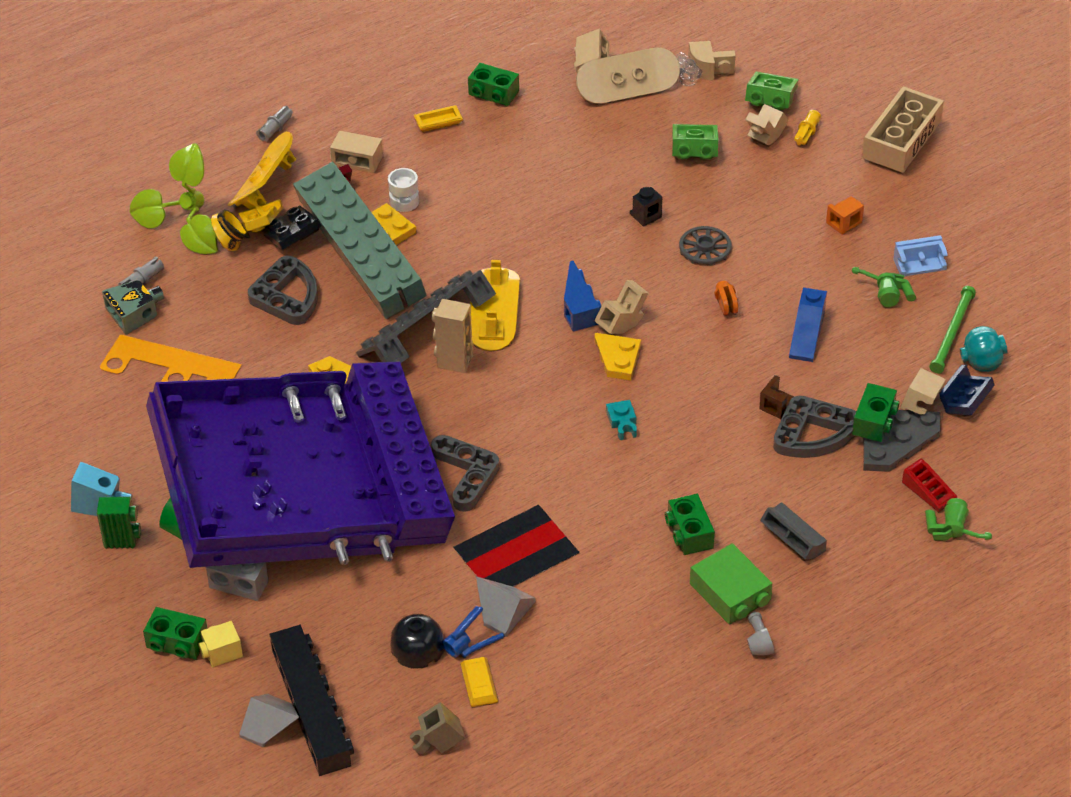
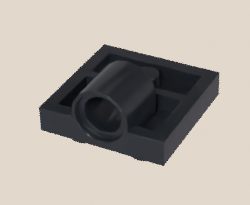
M299 205L298 207L290 208L280 218L273 219L270 224L265 226L262 232L267 239L283 250L298 240L302 241L319 231L321 224L318 218Z

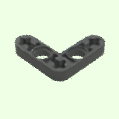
M439 435L431 442L434 458L468 470L453 491V506L462 512L470 511L476 506L498 473L499 457L494 452L450 436ZM462 453H469L472 455L468 459H462L459 457V455ZM474 478H479L483 482L475 485L470 483L469 481Z

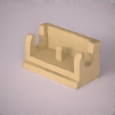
M920 368L900 408L903 410L909 409L918 414H925L927 410L919 407L917 401H923L932 405L946 379Z

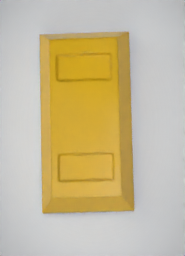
M456 105L414 115L422 132L460 124L463 121Z
M480 657L460 662L471 707L498 703L487 658Z

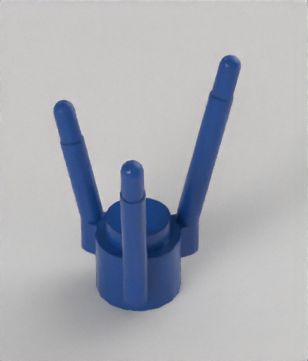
M476 606L455 631L443 640L444 649L454 658L460 654L463 658H466L472 652L504 638V634L500 633L469 647L468 644L471 640L465 630L483 611L482 607Z

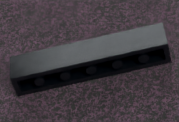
M301 624L270 633L272 653L291 703L299 716L298 722L318 775L322 776L351 767L350 755L354 754L351 739H345L343 735L346 732L345 725L341 716L336 717V701L333 695L328 696L327 694L329 690L328 681L325 674L320 675L319 673L321 665L318 655H312L311 653L313 644L309 633L304 635Z

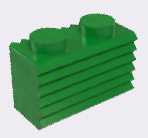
M99 497L97 517L104 548L110 547L112 549L115 547L118 549L120 547L123 549L125 547L128 549L131 547L133 549L136 545V538L141 537V524L136 523L138 518L137 506H133L131 497Z

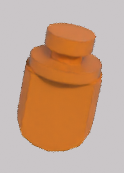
M728 281L718 282L714 292L723 315L729 314V306L733 314L738 313L736 291L734 286L729 284Z

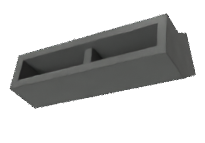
M781 502L775 507H768L760 521L804 559H815L826 551L827 540Z

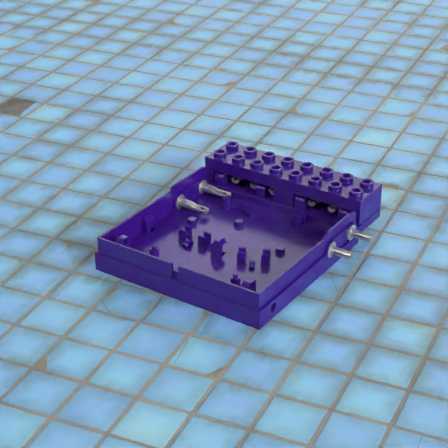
M400 362L352 363L348 378L344 371L288 373L280 377L155 382L153 392H149L146 408L190 568L334 557L339 558L340 564L346 565L349 562L348 556L382 554L384 560L389 562L393 559L392 553H394L397 546L446 542L455 515Z

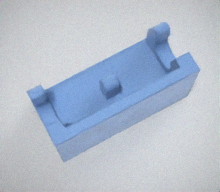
M939 235L895 242L893 260L899 274L911 276L947 270L944 256H948L942 237Z

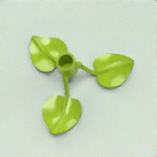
M193 143L174 153L169 162L171 176L176 181H182V186L189 192H184L180 196L179 201L162 203V195L159 191L154 189L143 190L133 198L130 204V214L140 225L146 228H156L165 220L166 215L163 207L181 205L185 210H192L186 219L188 224L184 225L180 230L181 240L193 252L212 254L218 252V246L211 218L203 214L194 216L199 211V208L203 206L204 196L201 192L191 187L198 186L203 180L204 161L198 144Z

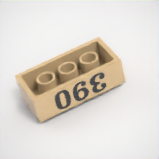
M903 86L864 137L862 158L904 173L940 124L944 100Z

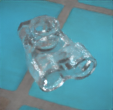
M680 52L676 56L680 64V82L685 86H693L697 83V79L702 76V70L696 66V62L690 59L688 55Z

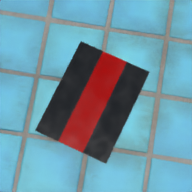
M539 504L453 547L477 577L512 587L580 553Z

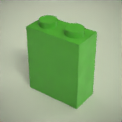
M733 543L690 567V585L729 625L736 620L745 618L758 607H764L771 600L773 583Z

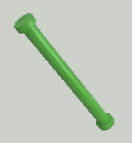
M964 286L962 288L960 302L936 358L930 363L929 368L934 373L939 374L944 371V362L970 300L976 295V290L971 286Z

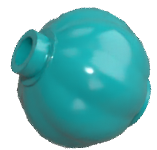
M979 326L972 329L965 337L964 347L960 348L962 361H968L972 368L981 372H990L997 369L1003 362V354L1008 353L1004 336L998 335L993 328L987 326Z

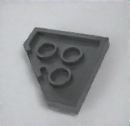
M898 410L896 416H891L893 419L890 433H885L882 442L863 438V470L890 472L896 467L898 462L904 458L909 459L922 450L924 444L938 439L940 436V412L927 411L925 414H918L911 410Z

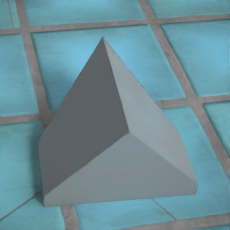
M476 576L480 604L483 608L484 626L499 634L503 633L506 637L536 602V598L515 587Z
M270 694L251 697L239 736L244 740L265 747L272 737L298 719L299 716L292 703Z

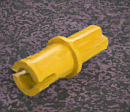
M810 110L805 120L800 122L799 130L794 137V141L797 142L798 146H801V144L806 145L810 136L816 132V125L821 119V114L818 111Z

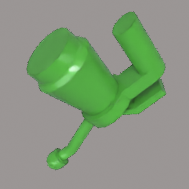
M859 267L852 268L853 274L860 273L877 280L879 287L878 299L885 307H893L899 302V289L903 290L908 301L916 299L909 281L903 279L904 275L886 272L877 276L861 270Z
M953 498L948 500L944 508L945 524H937L935 511H925L927 531L933 535L934 540H948L951 537H961L963 534L976 538H985V540L992 539L990 532L979 534L965 529L964 524L969 510L967 508L968 504L962 499Z

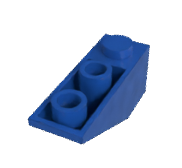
M570 261L564 295V317L574 332L599 325L595 322V319L601 308V303L599 300H595L591 285L586 284L582 269H578L574 261Z

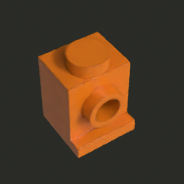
M852 196L838 202L835 206L829 204L827 207L826 223L843 235L862 223L864 205Z

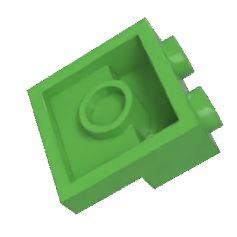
M756 71L747 83L745 101H749L755 106H763L765 104L771 105L777 110L788 109L793 101V94L798 87L799 79Z
M673 124L672 156H677L679 159H688L690 156L701 159L718 157V126Z

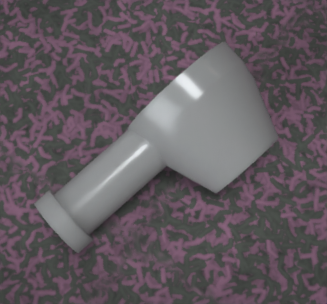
M759 612L751 613L748 620L755 631L753 635L747 638L751 654L760 656L774 654V647L769 632L762 622L761 614Z

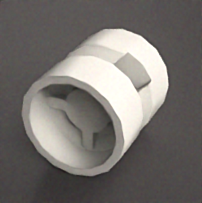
M399 168L392 171L388 175L390 205L396 211H412L419 205L418 176L416 172L408 168Z

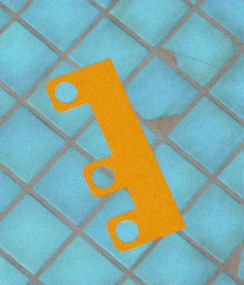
M120 334L101 363L100 369L119 374L124 371L131 358L169 367L161 382H168V377L174 373L183 375V381H188L192 374L207 377L206 380L234 379L242 364ZM112 358H119L123 364L117 369H110L107 367V362Z

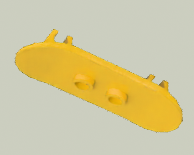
M287 131L282 133L269 145L256 168L236 196L227 204L228 206L235 204L238 207L243 204L247 208L252 209L258 207V205L266 204V200L258 189L267 182L278 165L287 170L292 166L291 163L296 161L295 156L290 150L293 140L292 133Z
M491 260V267L482 270L496 294L476 308L470 301L472 343L481 350L496 351L507 347L514 340L516 334L520 278L514 271L501 268V260Z

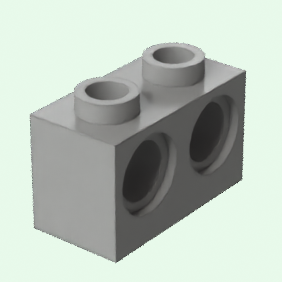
M266 562L206 567L209 588L255 601L259 600L269 582Z

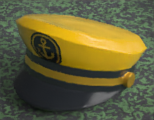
M225 209L220 213L212 215L211 224L213 231L225 249L236 251L240 246L241 240L250 238L241 221L229 210Z

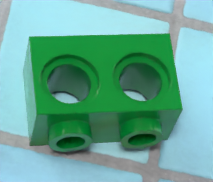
M479 62L468 77L469 95L509 106L519 92V74Z
M698 493L668 500V511L665 512V521L668 527L672 526L674 543L676 546H680L683 555L714 549L715 531Z
M155 607L143 630L146 648L155 652L174 654L180 658L197 660L200 654L198 643L202 642L201 631L208 628L205 618Z

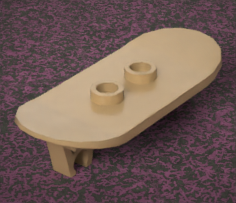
M650 48L595 59L584 63L579 68L576 76V86L580 95L592 104H603L657 93L671 88L677 82L680 74V64L676 56L664 48Z

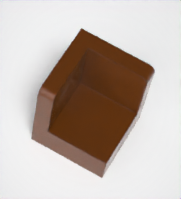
M774 375L760 393L759 409L782 419L790 400L794 396L779 390L780 377Z

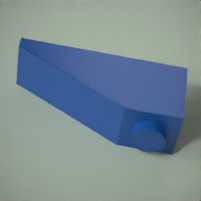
M803 287L789 358L813 362L825 314L827 291Z

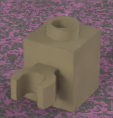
M441 702L418 716L421 730H417L410 735V739L416 743L412 748L418 754L425 753L431 744L444 753L465 739L460 719Z

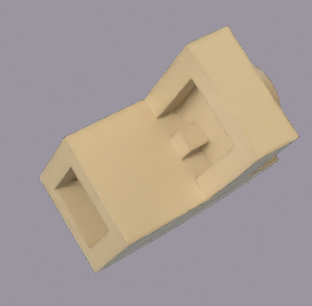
M711 41L689 42L688 61L690 70L694 75L702 79L714 80V74L735 73V51L713 52Z
M764 104L758 115L749 112L746 121L751 127L747 136L764 144L771 145L781 135L789 120L783 112Z
M627 280L617 301L604 300L595 322L610 334L625 333L636 326L642 319L644 313L641 311V308L649 293L633 280Z

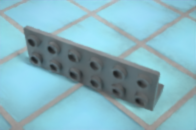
M469 270L461 276L457 275L447 282V286L444 288L440 287L432 292L430 298L427 300L423 299L415 304L412 311H407L397 317V322L392 325H386L378 331L379 334L374 338L372 336L360 344L362 348L356 354L359 357L375 350L382 362L402 363L410 356L397 335L438 307L442 299H449L463 289L476 308L496 293L482 270L474 273Z

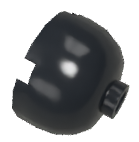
M411 614L403 617L396 623L391 633L390 646L392 655L394 654L398 663L411 669L428 667L427 663L434 660L437 662L444 652L442 629L434 619L424 614Z

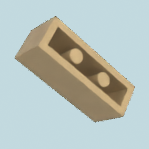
M442 299L439 307L434 308L432 314V322L435 323L433 339L436 340L434 357H437L438 368L466 373L473 358L471 304Z

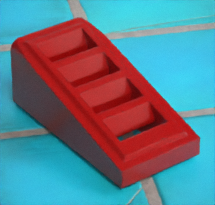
M922 458L904 469L902 483L936 511L940 512L943 510L948 500L957 498V495ZM940 494L944 495L940 499H936V497Z

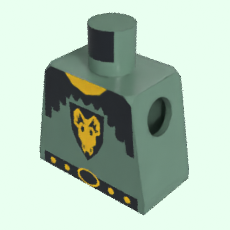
M138 280L102 291L106 310L125 335L154 319L157 315L155 303L164 299L163 291L159 286L147 290Z

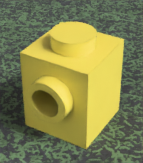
M232 621L211 626L201 631L202 642L198 643L203 659L208 657L212 667L243 657L241 642Z

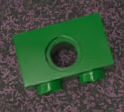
M867 383L854 416L852 435L882 442L885 433H890L893 424L891 416H896L899 409L900 401L896 400L897 390Z

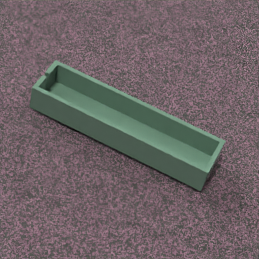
M334 162L293 183L301 204L308 212L318 218L321 224L320 230L385 319L404 309L398 293L399 290H402L408 306L427 296L419 275Z

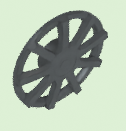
M699 226L686 231L681 236L679 249L680 254L689 259L692 264L700 263L712 266L713 263L727 259L732 249V243L729 236L722 230L710 226ZM706 230V235L699 236L696 231ZM710 231L718 232L720 235L713 238L710 236ZM691 234L696 239V242L687 240L685 237ZM724 238L727 240V244H715ZM683 244L690 245V246H694V247H693V248H689V249H684ZM715 249H726V251L721 253ZM698 251L695 256L689 254ZM710 253L718 257L711 259ZM702 254H705L707 259H700Z

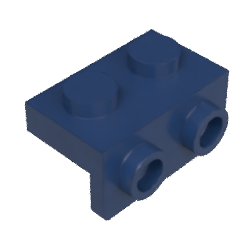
M961 365L939 393L945 412L948 414L972 415L995 386L993 378L971 376L967 365Z

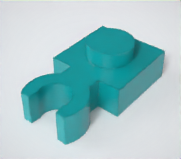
M625 400L606 404V413L611 427L618 428V438L624 440V432H631L633 438H636V415L631 401Z

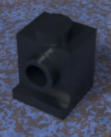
M652 187L641 188L639 193L633 196V209L630 210V215L643 227L662 218L663 197Z

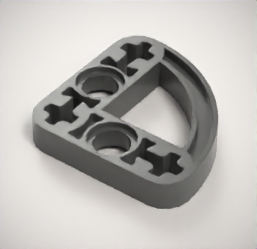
M283 256L249 287L248 299L249 303L254 307L290 324L300 325L305 323L315 310L318 299L317 284L312 271L307 265L293 256ZM296 275L307 288V294L303 302L280 292ZM271 279L279 280L277 283H268ZM275 302H283V303H284V304L281 305V306H273V305H272V304L275 303Z
M795 396L790 400L776 430L773 448L778 454L798 458L818 457L832 453L845 446L855 436L852 435L856 411L806 396ZM799 407H802L800 410V414H797L796 410L799 409ZM827 412L831 416L821 417L818 413ZM795 422L799 426L797 428H790L786 424ZM807 423L838 431L832 436L821 440L799 442ZM785 437H789V441L783 444L785 441Z

